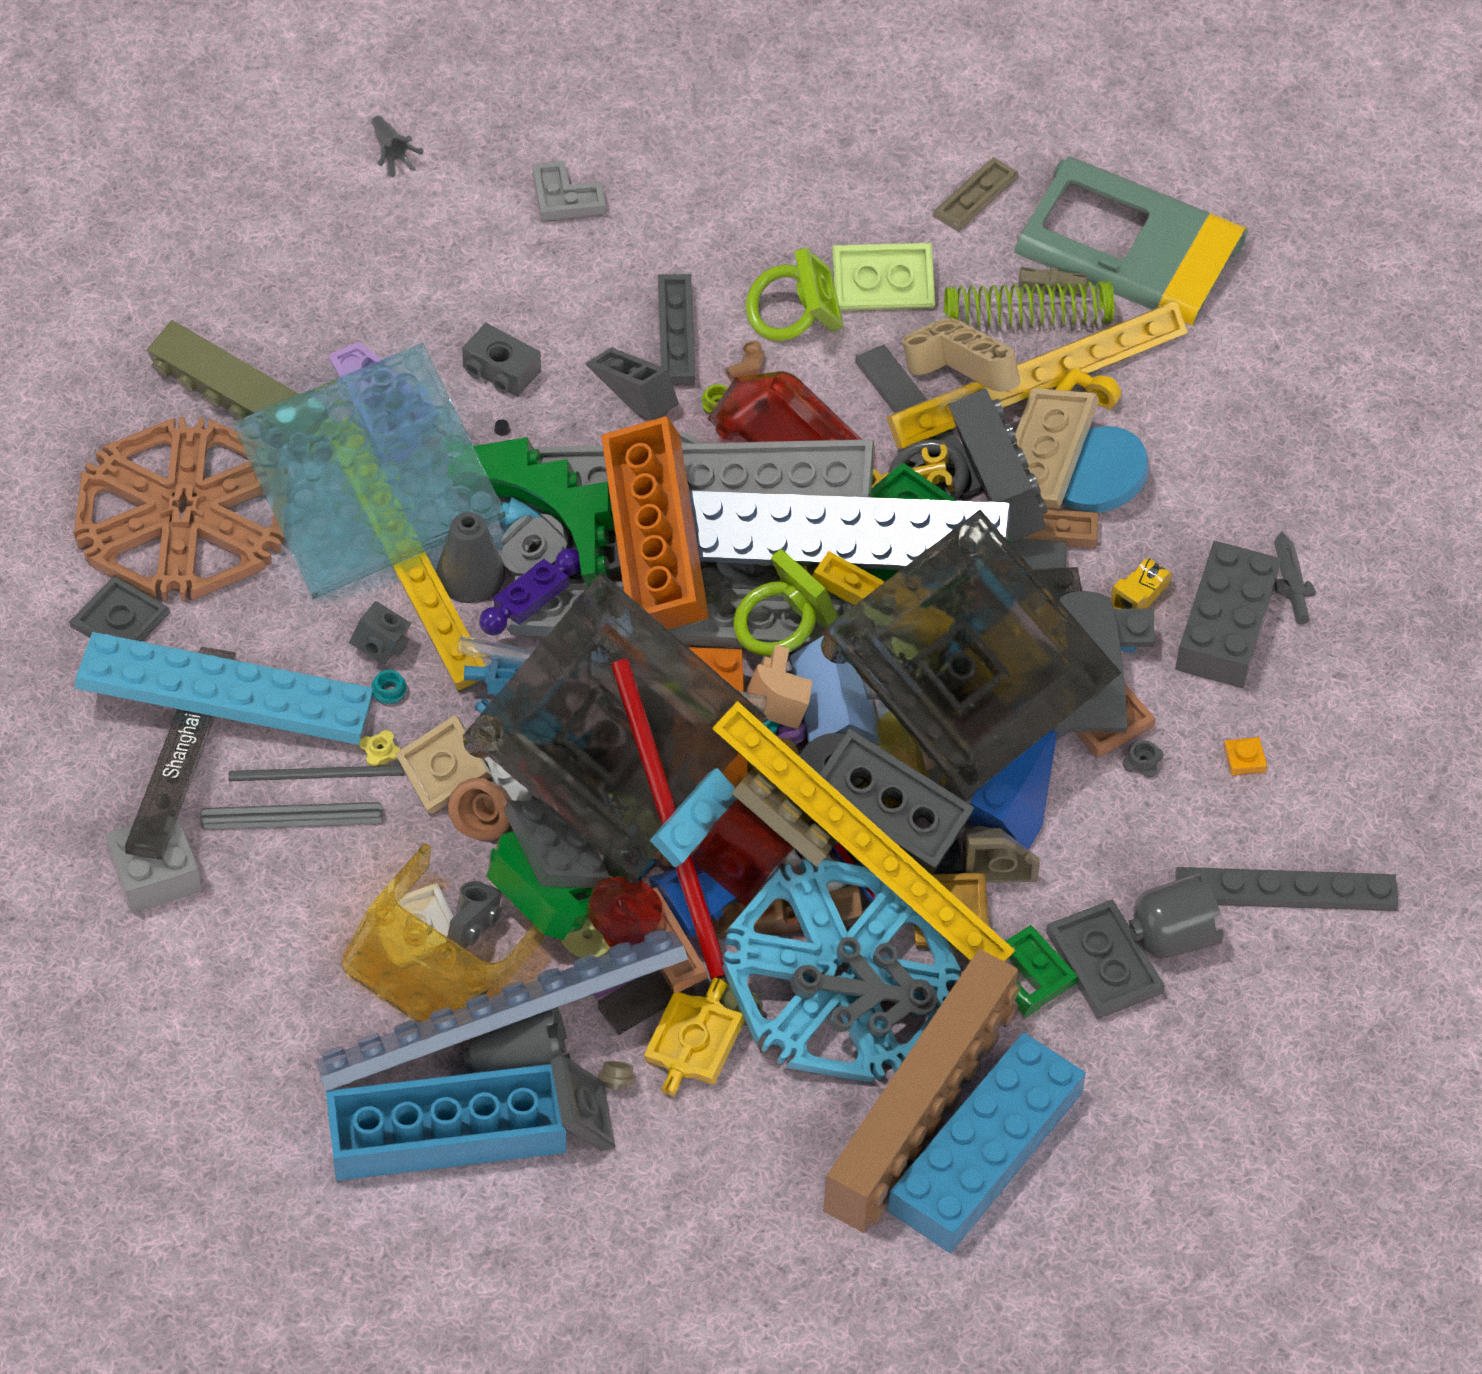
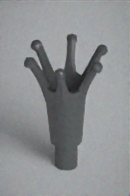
M377 115L373 117L371 123L375 128L374 132L381 146V157L378 165L383 166L386 157L390 165L389 175L391 177L396 176L395 159H401L411 171H415V167L406 156V150H411L420 155L424 153V150L407 143L412 141V137L399 135L390 123L385 122L382 116Z

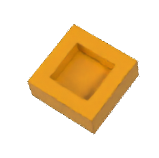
M1260 737L1224 741L1223 747L1231 776L1266 772L1267 763Z

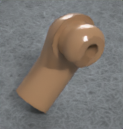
M749 341L745 343L743 347L745 354L742 362L725 368L726 375L731 383L754 376L760 371L765 358V352L761 350L760 342Z

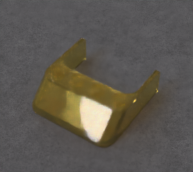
M426 843L419 848L370 904L342 955L343 971L350 978L417 1023L431 1019L430 1014L442 1008L451 1007L452 1011L467 1007L466 1001L472 997L487 994L489 998L499 994L502 991L501 989L507 985L544 939V934L533 925L506 958L496 963H489L479 959L401 907L398 903L430 866L431 846Z

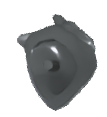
M717 563L721 577L732 589H749L752 591L763 584L777 582L780 579L776 568L772 565Z

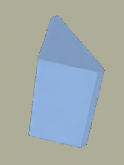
M827 633L790 655L789 660L793 675L812 680L809 705L803 717L808 743L824 734H846L849 728L872 743L881 741L859 647L831 633Z

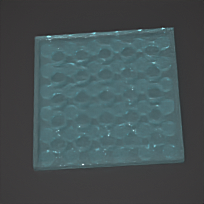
M420 343L232 422L312 600L444 544L452 520L461 513H476L485 520L486 525L506 517L505 511L424 343Z

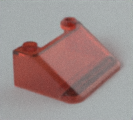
M786 371L735 377L707 418L716 427L715 430L718 435L726 440H733L735 436H742L747 442L863 440L800 379Z

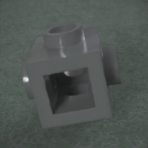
M375 600L359 620L349 643L385 666L393 654L399 657L409 643L410 639L405 635L411 622Z

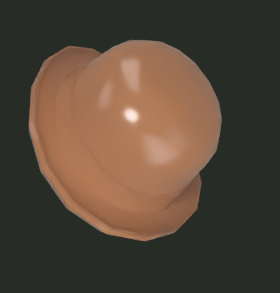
M471 778L460 783L452 791L448 802L449 818L455 828L467 837L481 841L496 840L510 829L511 825L504 810L511 797L507 790L499 784L484 778Z

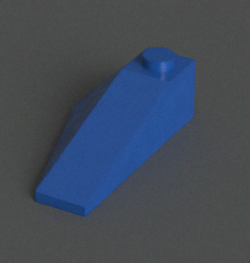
M1029 707L1025 709L970 802L974 810L967 821L968 825L972 827L1001 828L1029 850L1043 825L1057 732H1054V721Z

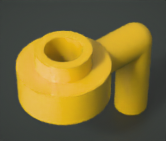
M1072 368L1055 389L1071 391L1078 384L1086 389V393H1096L1099 401L1098 405L1108 410L1116 405L1122 395L1118 383L1113 378L1102 375L1092 378L1078 368Z

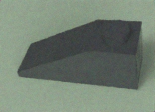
M613 347L585 363L596 376L638 415L654 420L666 416L669 410L679 405L668 370Z

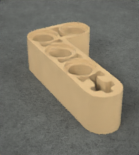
M941 319L906 335L902 339L908 371L911 374L923 375L948 365L994 391H1009L1020 384L1014 350L957 319Z

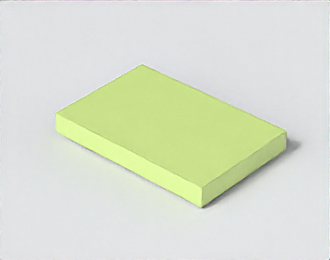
M932 243L832 246L833 281L840 311L935 308Z

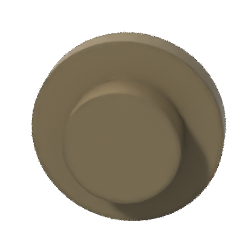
M605 1061L603 1069L598 1071V1079L605 1082L604 1086L606 1088L626 1090L627 1085L635 1084L634 1066L621 1061Z

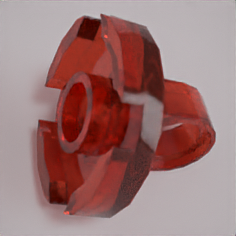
M617 876L607 878L595 885L587 904L588 918L593 927L603 935L610 948L621 943L629 942L633 944L634 942L644 941V936L656 931L660 925L663 904L657 892L646 883L639 881V884L636 885L625 882L626 877Z

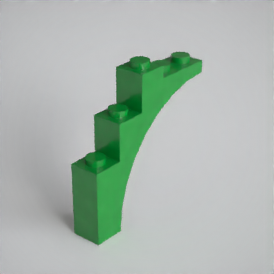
M528 437L448 450V480L457 495L513 497L519 501L532 504L552 515L573 536L579 552L581 575L591 593L605 591V577L610 575L605 547L609 546L608 531L615 530L608 481L582 486L580 473L578 471L574 472L568 459L542 463L539 449H534Z

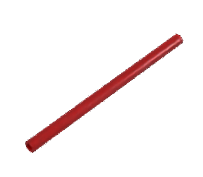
M621 659L613 662L611 667L661 825H663L676 811V807L629 659ZM690 854L675 869L710 979H719L725 977L722 969L724 964L722 962L723 955Z

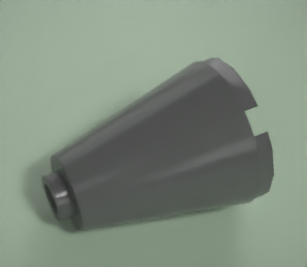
M472 512L461 513L452 520L436 567V573L449 598L462 603L478 600L484 601L499 592L505 579V567L486 522L480 515Z
M556 1007L469 1039V1047L463 1049L468 1071L474 1070L475 1073L551 1064V1059L566 1052L564 1039H567V1034L560 1010ZM570 1052L563 1055L571 1060Z

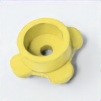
M383 730L380 734L373 737L365 736L360 740V748L365 750L366 762L369 765H384L398 759L395 753L400 751V748L395 746L393 742L394 734L391 731Z

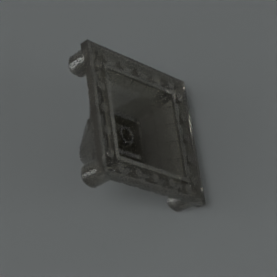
M981 509L837 618L821 633L824 636L821 641V651L825 658L835 664H845L848 662L853 666L863 681L876 693L881 702L894 714L898 722L917 741L921 749L943 773L939 785L965 802L1087 701L1094 699L1122 673Z
M601 572L587 589L579 595L572 607L477 719L465 730L462 736L464 748L470 755L482 759L490 757L516 781L527 788L538 800L549 807L568 826H571L590 845L594 846L604 856L603 863L610 876L621 880L628 878L632 882L659 851L650 839L662 825L611 664L621 659H629L676 809L710 771L718 768L722 773L738 754L733 747L712 729L730 708L738 701L761 723L764 722L767 716Z

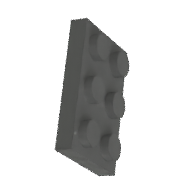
M531 800L508 801L504 812L540 886L606 889L611 877L574 804L535 802Z
M1113 899L1047 924V935L1060 957L1077 974V986L1097 1019L1164 994L1165 985L1139 941H1134L1129 925Z

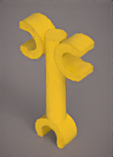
M940 444L941 454L935 458L929 456L927 447L923 448L922 457L925 465L912 469L934 485L939 482H945L948 491L952 492L954 483L946 467L949 462L947 447L945 444ZM873 469L872 481H875L872 487L889 473L880 474L877 470Z

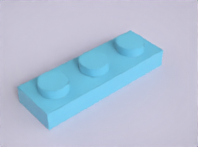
M718 768L710 771L650 841L674 867L682 864L737 801V798L732 794L735 787Z

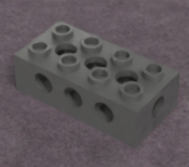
M850 728L819 774L931 875L938 868L974 810V807ZM861 778L867 782L868 787L858 789L852 785L850 780ZM886 797L893 798L898 802L899 807L895 809L887 808L882 803V799ZM923 817L929 822L930 827L925 829L919 828L914 824L913 819Z

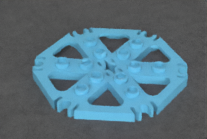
M804 859L800 864L803 875H797L792 871L790 864L785 865L783 875L779 868L729 927L724 944L735 946L738 952L724 953L722 969L756 1045L759 1039L767 1034L768 1036L762 1044V1051L765 1052L771 1045L781 1047L782 1053L777 1060L779 1064L784 1063L789 1055L793 1054L794 1058L788 1062L786 1068L872 1083L874 1079L881 1081L885 1076L882 1065H890L896 1073L949 994L946 986H954L960 978L961 969L948 941L866 867L825 859L816 867L808 859ZM829 882L866 887L875 896V900L848 932L827 889L826 884ZM784 899L792 906L807 942L755 933L754 924L773 901ZM907 923L916 924L921 929L934 957L933 965L896 959L913 979L927 981L934 987L937 993V1003L928 1014L926 1022L906 1044H899L892 1029L883 1038L873 1037L867 1030V1023L874 1013L884 1012L880 1003L855 1020L848 1030L858 1054L857 1059L853 1062L815 1057L807 1050V1042L836 1006L848 1007L859 999L860 996L819 990L814 997L809 999L800 998L795 995L776 1019L768 1020L761 1016L747 985V978L753 974L791 980L796 969L803 965L814 966L821 974L826 971L825 975L834 976L837 969L836 965L840 966L845 963L838 959L836 948L843 938L852 937L861 946V956L882 981L888 985L898 986L885 969L875 965L873 953L878 945L889 943L900 928ZM850 946L842 947L845 953L854 954V950ZM880 956L884 960L891 959L890 957ZM850 966L847 973H843L841 976L838 975V977L861 980ZM802 975L806 982H815L814 978L810 975ZM913 992L917 1000H925L921 993ZM841 1015L844 1024L849 1023L847 1017ZM874 1021L876 1028L885 1029L883 1022Z

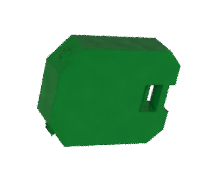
M514 831L502 834L495 849L492 848L486 877L544 935L564 941L567 934L581 930L586 919L596 917L601 923L609 920L612 924L615 917L621 914L619 909L623 903V888L612 877L606 889L540 886ZM585 892L589 896L577 901L572 895Z

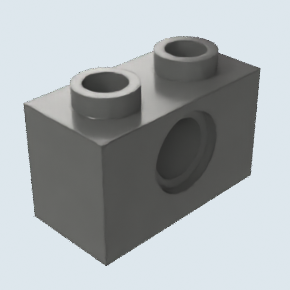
M486 322L462 347L463 368H465L466 372L474 378L482 377L502 393L510 392L518 397L541 372V352Z

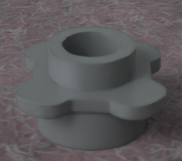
M1150 741L1132 742L1129 746L1130 754L1123 760V767L1128 771L1136 770L1142 772L1146 777L1155 776L1157 774V763L1164 756L1163 751ZM1144 757L1146 758V761L1140 760V758Z

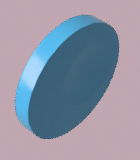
M1101 426L1090 428L1062 503L1077 511L1099 513L1118 508L1133 499L1144 487L1150 470L1148 455L1142 441L1135 434L1119 427Z

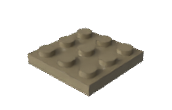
M755 767L732 792L737 799L816 867L827 856L836 842L832 836Z

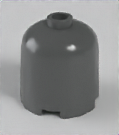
M1199 873L1143 892L1135 901L1133 908L1134 919L1129 920V929L1134 941L1140 940L1144 949L1151 955L1159 958L1172 957L1221 944L1223 930L1216 931L1214 916L1220 915V910L1209 882L1200 883L1202 875Z

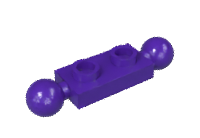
M573 548L561 550L556 556L555 565L542 559L493 597L494 607L485 609L479 617L481 630L488 635H499L505 630L508 618L519 625L569 586V576L580 572L579 552Z

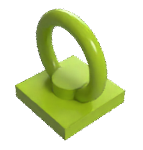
M807 247L794 251L797 266L782 264L767 269L756 278L748 291L745 304L747 319L753 330L765 339L771 341L794 339L803 334L813 324L815 319L831 331L844 328L831 268ZM794 278L798 280L796 283L797 293L805 308L803 315L798 321L788 327L774 328L767 325L759 313V300L762 292L770 283L777 279Z
M782 549L770 557L781 581L766 583L753 589L741 600L734 614L733 627L737 640L745 649L760 656L770 657L775 645L789 648V652L795 650L810 636L816 620L831 634L842 626L826 588ZM782 595L789 606L802 616L799 627L792 635L778 642H762L755 639L750 634L747 626L750 612L760 601L771 596Z

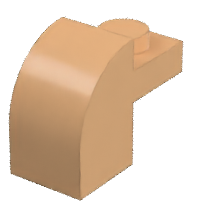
M775 645L770 658L764 656L762 663L757 664L747 688V696L754 709L765 718L798 729L809 705L812 680L786 673L789 648Z

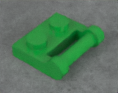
M1032 925L1005 941L1015 950L1008 959L1036 989L1035 992L1029 994L1017 981L1020 991L1015 1001L1018 1004V1010L1025 1018L1077 984V974Z

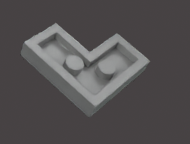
M565 161L532 164L541 221L606 214L602 182L569 185Z

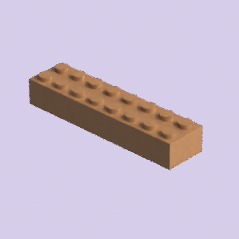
M978 949L827 1174L823 1212L862 1233L865 1232L870 1223L874 1225L879 1223L887 1206L884 1204V1201L890 1194L891 1189L904 1175L903 1173L907 1166L912 1165L925 1149V1146L922 1144L927 1136L934 1138L937 1135L944 1120L941 1117L946 1107L952 1110L958 1103L962 1094L960 1086L965 1079L972 1081L977 1074L981 1061L978 1059L983 1051L989 1054L993 1050L999 1037V1033L996 1031L1000 1025L1008 1026L1017 1010V1006L1013 1003L1020 991V986L1017 985L1018 968Z

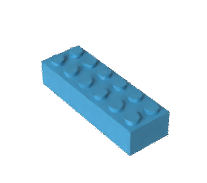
M1023 1032L891 1189L888 1212L951 1254L1081 1096L1086 1072Z
M551 1064L326 1091L336 1181L567 1153L566 1129L562 1127Z

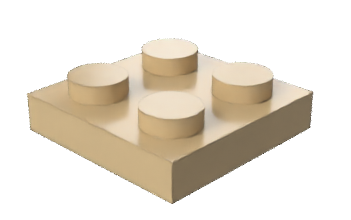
M456 714L395 753L425 809L430 814L436 813L448 805L452 791L460 783L471 778L488 779L492 776L461 719Z

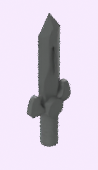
M1281 531L1274 543L1277 556L1281 558L1280 569L1283 579L1279 578L1277 580L1275 591L1277 594L1286 595L1287 599L1291 601L1296 623L1305 624L1309 621V614L1304 596H1314L1316 590L1310 581H1306L1305 585L1302 584L1303 578L1294 543Z

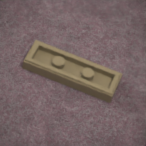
M992 157L934 210L933 217L955 231L960 232L1018 179L1019 172Z

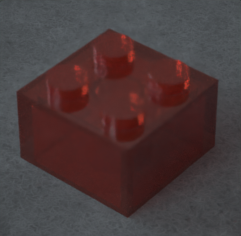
M737 799L713 824L692 856L694 864L747 907L783 865L794 847Z

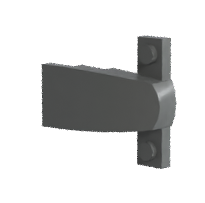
M1090 591L1071 592L1060 597L1058 608H1026L1032 618L1038 623L1051 614L1053 610H1056L1064 620L1063 623L1048 634L1050 646H1053V651L1057 656L1052 662L1054 732L1126 733L1127 709L1121 647L1154 646V609H1113L1110 597Z

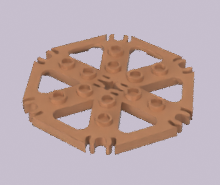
M174 417L102 447V451L96 452L97 462L101 465L94 466L87 462L85 465L86 472L82 470L74 529L75 542L77 541L79 549L85 546H92L83 550L86 562L89 561L91 567L111 577L116 576L156 600L159 588L163 600L168 599V593L171 590H179L181 601L187 599L188 589L191 588V600H194L266 569L265 565L272 563L271 554L266 552V550H274L280 553L282 551L281 543L285 546L291 481L286 467L274 470V468L281 466L280 457L278 454L275 455V450L210 418L208 428L205 429L203 417L198 418V424L193 428L187 427L185 417H181L178 422L179 428L175 429L176 421ZM159 444L171 446L168 479L128 460L129 457ZM212 446H224L250 460L205 479L207 452ZM102 491L112 492L138 505L136 508L97 524L92 522L95 497ZM263 494L274 498L273 522L270 527L258 525L228 510V508ZM183 497H185L188 507L183 511V518H181L179 508L183 504ZM198 536L236 554L241 559L240 563L211 577H198L195 574ZM161 537L158 571L154 576L144 577L116 562L115 559L118 554Z

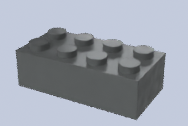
M985 388L948 404L962 445L988 501L1009 503L1010 505L1008 537L1011 539L1010 543L1045 529L1046 525L1042 514L1048 511L1040 494V487L1034 474L1030 473L1028 469L1029 464L1022 448H1019L1016 443L1017 439L1010 423L1007 424L1006 420L1003 419L1006 416L999 399L997 398L992 401Z
M1213 541L1179 646L1175 670L1244 688L1277 581L1281 558Z

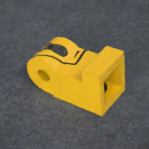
M1146 558L1135 572H1132L1125 580L1121 578L1113 586L1111 593L1113 608L1128 609L1122 603L1124 598L1133 604L1132 609H1147L1169 586L1173 573L1151 558Z

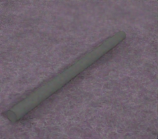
M402 765L237 770L229 771L228 776L229 781L403 776Z

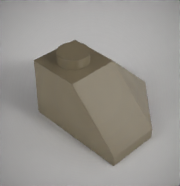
M985 826L963 828L961 843L963 873L985 872L986 883L1037 882L1040 867L1039 857L1004 830Z

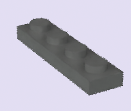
M658 274L661 367L668 370L673 385H695L691 274Z

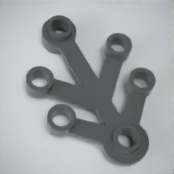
M845 937L839 942L836 948V955L839 960L847 963L861 980L821 974L816 967L803 965L796 969L790 982L792 991L798 997L804 999L814 997L819 990L860 996L859 999L848 1007L840 1006L834 1010L830 1018V1024L838 1032L848 1031L855 1020L881 1001L898 1002L886 1013L876 1012L871 1016L867 1023V1030L876 1038L885 1037L891 1027L908 1014L912 1016L929 1014L937 1003V993L934 987L925 980L913 979L896 960L897 950L893 945L889 943L878 945L873 953V962L879 968L885 969L898 986L888 985L882 981L861 956V946L852 937ZM850 946L854 950V954L845 953L842 947ZM879 952H887L891 959H882ZM802 975H810L814 978L815 982H806ZM913 992L921 993L925 1000H917ZM836 1016H846L849 1023H840ZM874 1021L883 1022L885 1029L876 1028Z

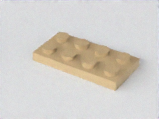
M1032 388L1015 436L1017 439L1016 443L1019 448H1022L1029 464L1028 469L1030 473L1034 474L1041 490L1040 494L1046 508L1060 509L1099 403L1096 393Z

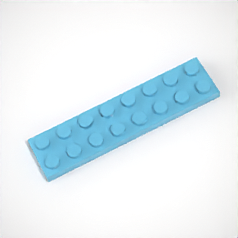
M96 632L91 634L75 678V689L356 745L360 744L374 689L355 683H347Z

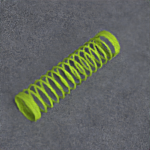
M1089 281L1084 289L1082 284L1077 282L1074 290L1071 284L1067 282L1064 285L1063 291L1061 285L1057 282L1053 286V290H1051L1048 283H1045L1042 292L1037 283L1033 285L1031 292L1027 284L1022 286L1021 292L1018 286L1013 284L1010 294L1005 284L1001 286L999 293L995 285L990 287L989 293L986 287L981 285L978 295L973 285L969 287L967 294L963 286H960L958 291L955 286H946L944 290L945 315L948 313V318L959 320V298L962 289L966 310V324L970 326L969 303L971 290H973L977 313L976 325L979 328L980 299L983 289L987 305V326L990 327L991 295L994 288L998 308V326L1001 327V300L1003 289H1005L1009 312L1008 325L1011 327L1012 296L1015 287L1019 304V325L1022 326V301L1026 287L1029 299L1030 325L1033 326V297L1036 287L1040 300V324L1043 326V302L1047 286L1051 302V324L1054 325V297L1056 287L1058 286L1061 297V323L1064 325L1066 321L1065 294L1068 286L1072 299V323L1075 325V298L1079 285L1082 295L1083 323L1086 324V294L1088 285H1090L1093 296V322L1097 323L1096 298L1099 287V309L1102 310L1103 308L1104 319L1101 318V322L1103 324H1111L1114 319V290L1110 281H1099L1095 286V290Z

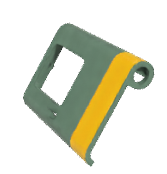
M1069 156L1065 161L1060 160L1057 164L1054 180L1021 233L1014 253L1047 267L1058 268V271L1087 274V282H1091L1093 286H1096L1099 281H1110L1115 295L1152 310L1177 301L1184 323L1193 326L1230 257L1236 258L1243 247L1248 234V228ZM1075 184L1148 214L1147 221L1124 258H1116L1043 227L1067 185Z

